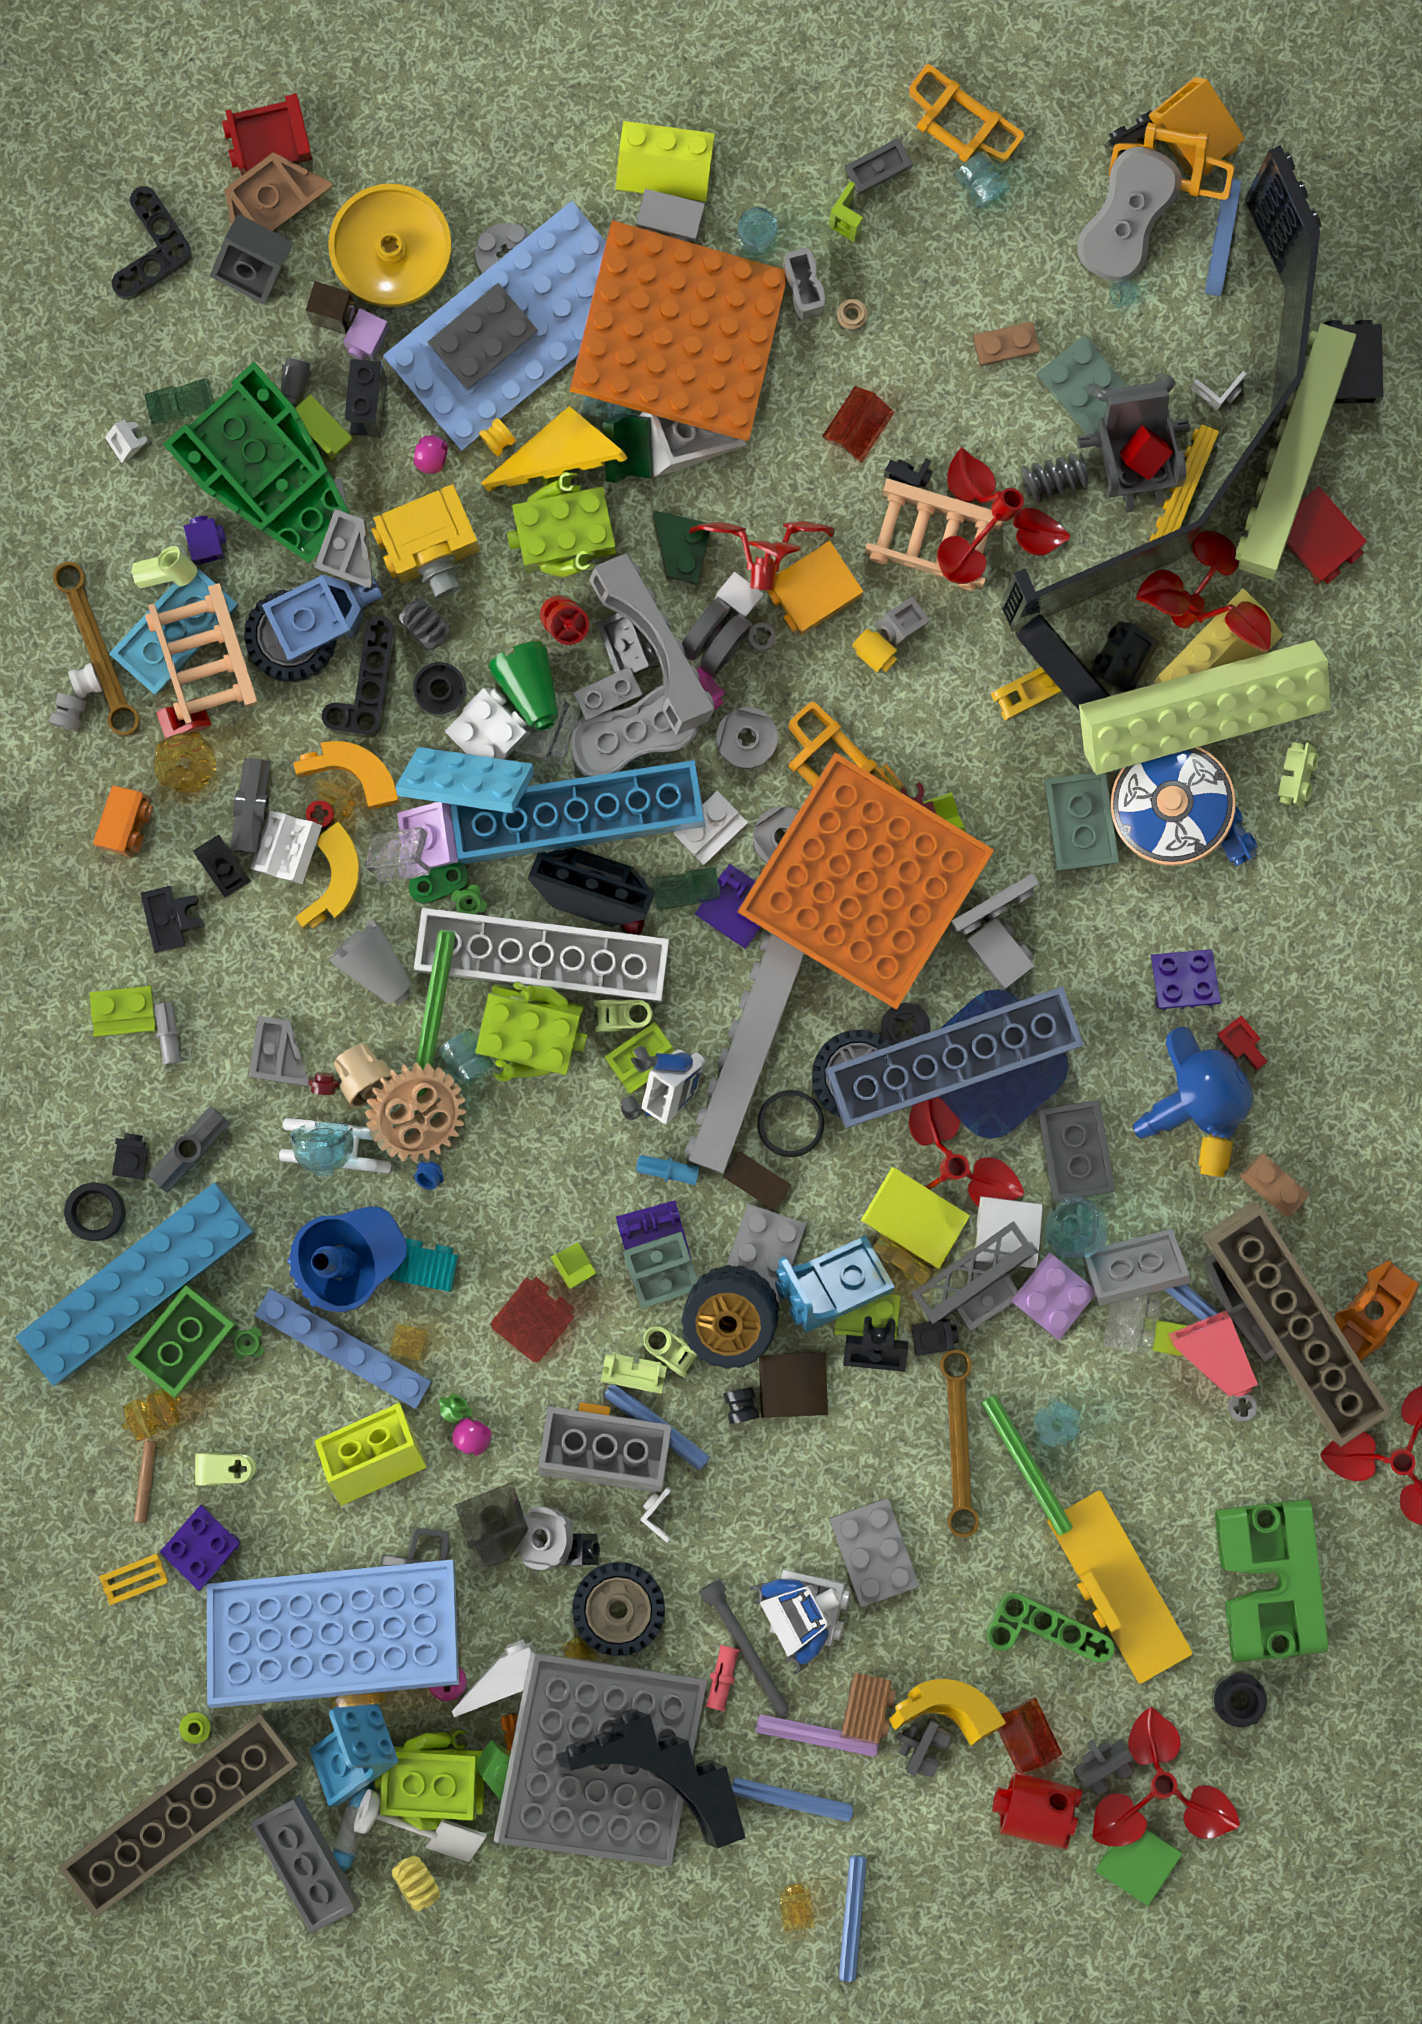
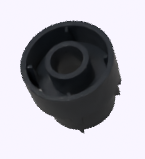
M434 662L426 665L418 672L413 683V693L423 711L429 715L444 718L454 714L462 707L467 696V686L463 675L456 667L445 662ZM437 682H445L449 686L448 693L443 697H436L431 692L433 685Z
M1232 1672L1220 1678L1215 1684L1212 1692V1705L1216 1714L1225 1723L1234 1727H1247L1257 1724L1263 1716L1267 1706V1695L1264 1686L1253 1676L1244 1672ZM1237 1691H1243L1247 1695V1703L1241 1708H1235L1231 1703L1232 1695Z

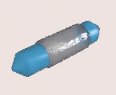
M372 1782L351 1796L333 1845V1855L343 1873L351 1868L361 1844L363 1833L354 1831V1823L360 1803L367 1790L376 1791Z

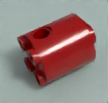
M1014 1771L1008 1788L997 1787L993 1799L992 1812L998 1813L1001 1817L999 1825L1000 1834L1059 1849H1067L1070 1837L1074 1836L1078 1817H1074L1075 1807H1079L1082 1789Z

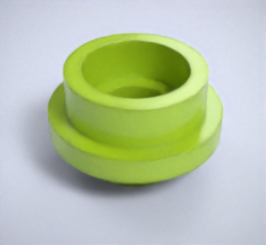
M191 1712L183 1717L180 1722V1735L188 1743L199 1744L208 1738L211 1732V1723L204 1714ZM191 1723L199 1724L200 1732L198 1734L190 1732L189 1726Z

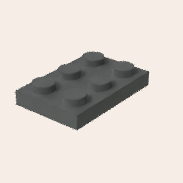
M497 283L427 343L468 391L535 335L538 329L501 285Z
M1100 1100L1037 1110L1053 1202L1115 1192Z

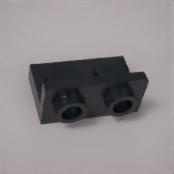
M1117 622L1109 631L1103 650L1095 657L1091 673L1095 678L1103 679L1122 693L1134 690L1160 641L1133 623Z

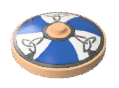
M1199 747L1122 768L1115 780L1111 795L1113 822L1123 842L1139 857L1163 866H1183L1197 862L1210 855L1228 835L1234 821L1236 809L1234 788L1227 771L1213 755Z

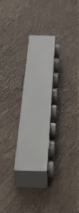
M767 932L760 947V950L765 951L762 962L755 961L749 979L755 980L751 992L744 990L738 1006L744 1009L740 1021L733 1020L728 1033V1037L733 1038L730 1049L723 1048L717 1066L722 1067L718 1079L712 1077L706 1095L711 1096L708 1108L702 1106L695 1124L701 1126L697 1137L690 1136L685 1153L690 1155L689 1162L722 1174L726 1168L804 953L774 934Z

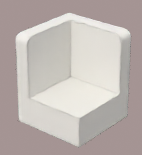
M734 572L718 591L715 599L718 597L736 613L747 617L751 610L761 603L764 594L758 589L750 588V583Z

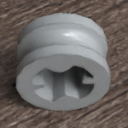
M757 623L750 629L748 642L755 651L766 652L775 643V631L769 624ZM763 629L764 634L769 632L771 637L767 638L766 645H759L760 641L754 642L753 638L757 636V630Z
M1246 1394L1239 1397L1233 1395L1228 1403V1411L1234 1419L1248 1421L1256 1415L1257 1403L1251 1395ZM1241 1398H1245L1244 1402L1247 1403L1249 1401L1251 1408L1246 1410L1247 1415L1240 1416L1241 1412L1236 1413L1234 1410V1406L1239 1405L1238 1400Z

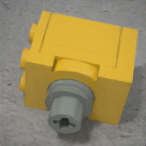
M453 484L440 489V492L437 490L387 511L382 516L373 517L376 526L371 528L380 551L386 549L388 555L383 556V559L392 579L398 577L401 584H404L423 575L422 583H430L435 598L447 596L461 588L455 574L460 567L454 561L456 562L480 552L478 541Z

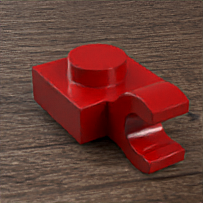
M1242 1015L1216 1035L1235 1059L1244 1054L1255 1071L1268 1062L1254 1046L1261 1038Z

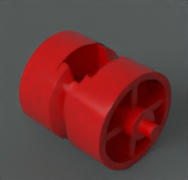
M556 595L546 600L542 605L540 622L556 641L564 645H574L585 638L589 630V618L571 598L564 595Z

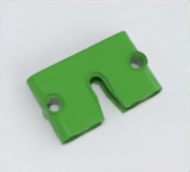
M1310 1500L1216 1509L1215 1522L1221 1569L1250 1574L1274 1572L1278 1576V1584L1273 1589L1253 1591L1225 1602L1230 1651L1233 1662L1272 1658L1285 1659L1290 1656L1328 1652L1314 1519ZM1262 1510H1268L1271 1515V1521L1265 1527H1261L1257 1522V1516ZM1283 1635L1286 1641L1285 1647L1281 1651L1275 1652L1272 1649V1641L1276 1636Z

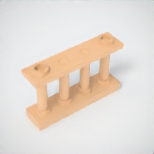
M886 479L882 496L888 497V509L877 545L867 543L864 554L870 555L869 560L886 565L887 561H891L946 578L942 574L937 559L933 563L918 558L930 515H934V512L946 515L948 523L942 541L947 537L956 536L959 525L963 524L964 520L976 524L975 528L978 529L975 536L976 539L993 519L992 510ZM905 503L917 506L918 516L907 552L903 554L890 550L888 547L900 508ZM998 521L975 550L983 554L989 533H993L994 529L1000 531L1003 521ZM979 577L971 583L958 584L957 586L965 590L975 591L976 587L982 589L985 578Z
M220 583L208 586L210 595L204 596L205 600L159 614L153 603L148 605L150 613L145 615L150 632H157L178 698V702L173 703L179 721L185 720V724L192 722L190 714L237 700L238 703L244 701L247 708L258 705ZM208 611L210 614L216 612L219 624L215 625L214 629L174 642H167L163 625ZM219 641V644L226 643L229 654L223 655V659L177 673L172 655ZM227 670L229 673L235 672L238 683L234 684L233 688L186 702L182 684Z

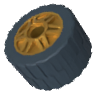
M724 1265L720 1268L711 1269L707 1274H703L698 1279V1282L693 1285L683 1309L681 1324L683 1325V1336L686 1338L691 1351L693 1350L698 1358L708 1362L709 1365L730 1369L745 1367V1365L752 1364L761 1355H764L768 1350L769 1344L772 1343L779 1319L777 1295L765 1277H761L758 1272L753 1269H747L745 1266Z

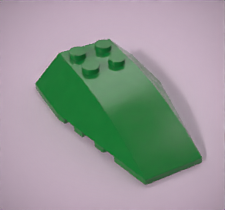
M253 361L231 381L233 386L192 424H184L163 445L203 491L310 563L319 555L334 510L338 509L348 514L351 513L297 409L256 362Z

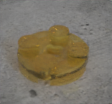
M198 732L178 733L167 737L156 745L153 766L156 778L161 785L166 788L167 786L173 788L179 793H192L208 784L209 778L216 769V759L213 748L203 739L201 734ZM182 758L192 760L189 762L188 768H183L182 765H176V763Z

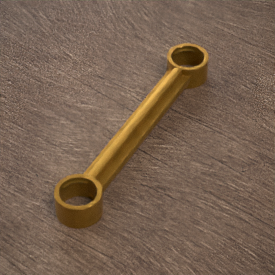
M61 563L53 573V581L56 587L66 594L110 707L111 711L108 715L109 727L119 736H132L139 730L141 718L139 713L127 703L84 591L86 575L76 563ZM69 568L76 569L80 573L78 585L72 589H64L59 584L61 572ZM119 711H130L135 715L133 727L126 732L117 730L113 724L114 716Z
M955 1349L944 1353L939 1363L941 1373L947 1378L953 1509L948 1514L947 1525L954 1535L966 1538L972 1536L979 1527V1517L972 1509L965 1381V1378L971 1371L972 1364L965 1352ZM959 1354L965 1359L967 1369L961 1376H951L945 1371L944 1364L948 1356ZM967 1510L972 1514L975 1524L971 1531L963 1533L953 1528L952 1518L958 1511Z

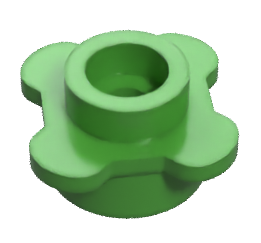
M470 884L464 890L457 889L453 891L451 899L456 902L459 913L476 914L486 910L487 903L485 900H482L480 895L481 889L477 884ZM469 898L472 902L467 903L466 900Z
M252 1327L246 1331L235 1329L232 1332L231 1338L234 1340L235 1350L233 1355L235 1358L241 1360L245 1356H262L264 1353V1348L260 1343L262 1331L258 1327ZM246 1340L250 1341L249 1346L245 1345Z
M452 1393L447 1398L441 1397L439 1399L441 1405L439 1409L440 1414L450 1423L458 1424L464 1417L470 1418L473 1414L472 1410L468 1408L465 1399Z

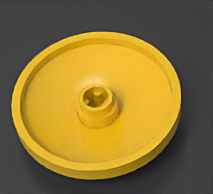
M391 183L374 185L361 190L343 204L331 225L328 248L336 276L351 294L371 305L390 308L413 304L426 297L439 285L450 264L452 240L445 216L433 200L415 188Z

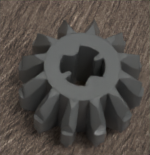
M416 598L409 602L399 614L400 621L405 628L428 650H434L441 646L451 634L446 622L423 599Z

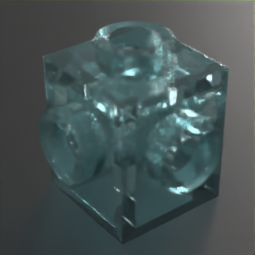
M1050 1398L1046 1408L1040 1406L1033 1420V1424L1037 1425L1034 1431L1041 1434L1038 1440L1053 1448L1056 1447L1057 1443L1063 1446L1066 1445L1067 1441L1072 1443L1080 1428L1076 1422L1081 1412L1054 1398ZM1059 1419L1061 1422L1060 1428L1053 1430V1421Z

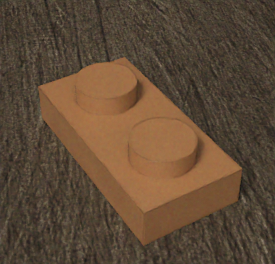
M1033 321L973 335L979 367L1040 352Z

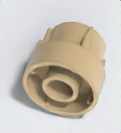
M366 1043L349 1048L339 1055L333 1063L343 1081L340 1089L351 1107H360L368 1104L367 1099H376L377 1095L372 1089H382L384 1087L380 1081L381 1078H385L388 1081L392 1079L391 1069L386 1061L377 1060Z

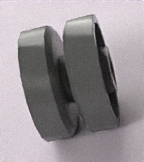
M718 597L706 608L682 641L685 657L690 661L697 659L707 649L700 661V668L711 677H714L732 659L753 625L741 614H738L723 626L730 615L731 607Z

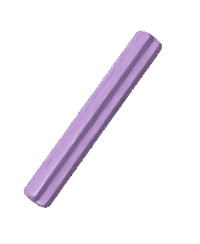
M759 1715L757 1720L756 1732L760 1734L872 1757L876 1756L879 1744L876 1745L840 1737V1730L767 1715Z

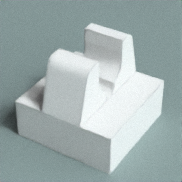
M125 419L115 423L105 437L121 463L131 459L147 442L146 436L137 439L133 433L139 425L136 422L127 423Z

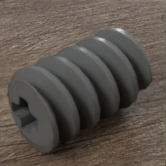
M1081 453L1079 460L1075 454H1069L1067 463L1063 457H1057L1055 466L1051 460H1046L1044 462V470L1038 463H1034L1032 465V473L1026 466L1021 467V476L1027 498L1029 499V496H1033L1037 503L1041 502V493L1043 492L1051 500L1054 489L1058 491L1061 497L1064 496L1065 486H1068L1072 493H1076L1077 483H1080L1084 490H1088V473Z

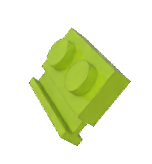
M152 986L89 992L93 1037L156 1031Z
M655 1021L604 1056L629 1094L648 1081L650 1070L654 1067L652 1066L644 1072L638 1071L635 1068L631 1058H637L633 1052L636 1047H645L650 1056H655L656 1053L672 1054L675 1051Z
M888 1294L837 1318L834 1334L862 1336L864 1318L866 1316L872 1317V1324L876 1328L885 1327L887 1320L893 1318L896 1322L894 1340H897L901 1296Z

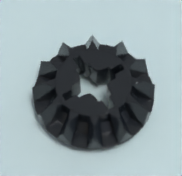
M901 1003L897 1010L891 1007L885 1013L881 1022L882 1036L891 1045L915 1038L908 1033L897 1038L896 1035L900 1030V1026L895 1018L903 1022H907L913 1017L916 1018L911 1026L916 1037L929 1033L931 1030L929 1017L921 1007L912 1003Z

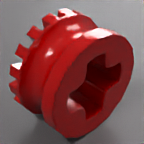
M317 800L307 807L306 819L307 821L322 825L321 829H325L332 824L334 811L327 802ZM321 806L323 811H328V816L324 817L323 823H319L316 818L311 817L312 814L316 813V807Z

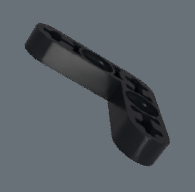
M147 186L138 187L131 193L130 204L157 247L114 275L112 288L115 294L124 300L137 297L185 266L192 257V250L188 241L157 194ZM139 196L152 197L149 203L155 213L150 216L143 205L137 206L140 203ZM159 219L167 220L170 224L169 230L162 235L156 234L153 231V224ZM171 237L179 248L185 247L182 251L184 256L180 259L176 255L170 257L173 250L167 240ZM149 261H156L160 264V271L155 276H148L144 273V266ZM138 269L141 278L145 282L140 284V281L137 279L131 283V291L119 290L122 286L120 281L123 278H126L127 281L136 278L133 271Z

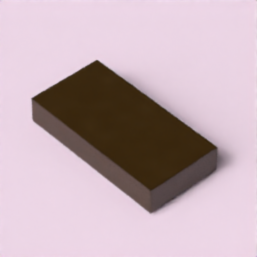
M742 1152L738 1153L723 1178L774 1211L792 1186Z

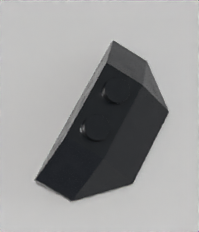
M577 848L537 853L528 876V880L553 908L609 927L646 919L655 895V891L648 887L645 880L633 867Z

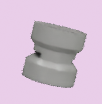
M58 693L55 700L57 708L51 714L49 723L79 732L81 725L79 718L81 713L85 711L88 702L70 695Z

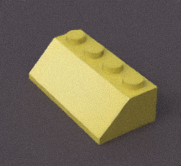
M1242 588L1227 605L1232 604L1237 607L1240 602L1247 601L1260 607L1267 614L1271 623V649L1283 634L1266 609ZM1227 611L1216 615L1159 674L1154 682L1157 684L1267 652L1251 646L1229 629L1225 622V615L1229 612Z

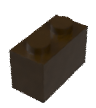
M314 282L306 307V313L312 325L346 335L358 310L355 309L356 303H354L349 291Z

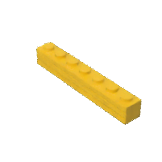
M1201 424L1199 429L1195 428L1191 437L1194 440L1192 447L1188 445L1184 454L1187 457L1185 461L1186 480L1184 485L1170 488L1169 491L1173 492L1171 498H1166L1162 507L1165 510L1163 517H1158L1155 524L1158 527L1156 534H1151L1148 542L1180 528L1219 431Z

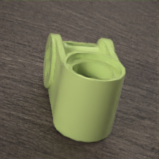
M643 1000L594 1001L598 1017V1026L595 1027L596 1033L644 1029L652 1023L654 1018L653 1009ZM638 1006L645 1007L648 1013L645 1021L641 1023H635L631 1019L632 1010ZM608 1009H609V1023H608V1016H607V1010H608Z
M652 1326L648 1328L643 1336L645 1348L663 1361L662 1363L683 1378H686L688 1376L687 1370L697 1357V1354L689 1348L688 1342L681 1337L678 1338L664 1327ZM656 1331L662 1332L666 1337L665 1345L659 1349L652 1348L648 1343L649 1336ZM685 1352H687V1354L685 1355V1357L683 1358V1360L681 1361V1363L678 1364V1362H679L680 1359L683 1357V1355L685 1354Z
M195 1453V1485L242 1483L252 1479L256 1473V1463L248 1455ZM239 1460H241L242 1466L247 1467V1472L241 1473V1477H239V1472L233 1471V1466L238 1465Z

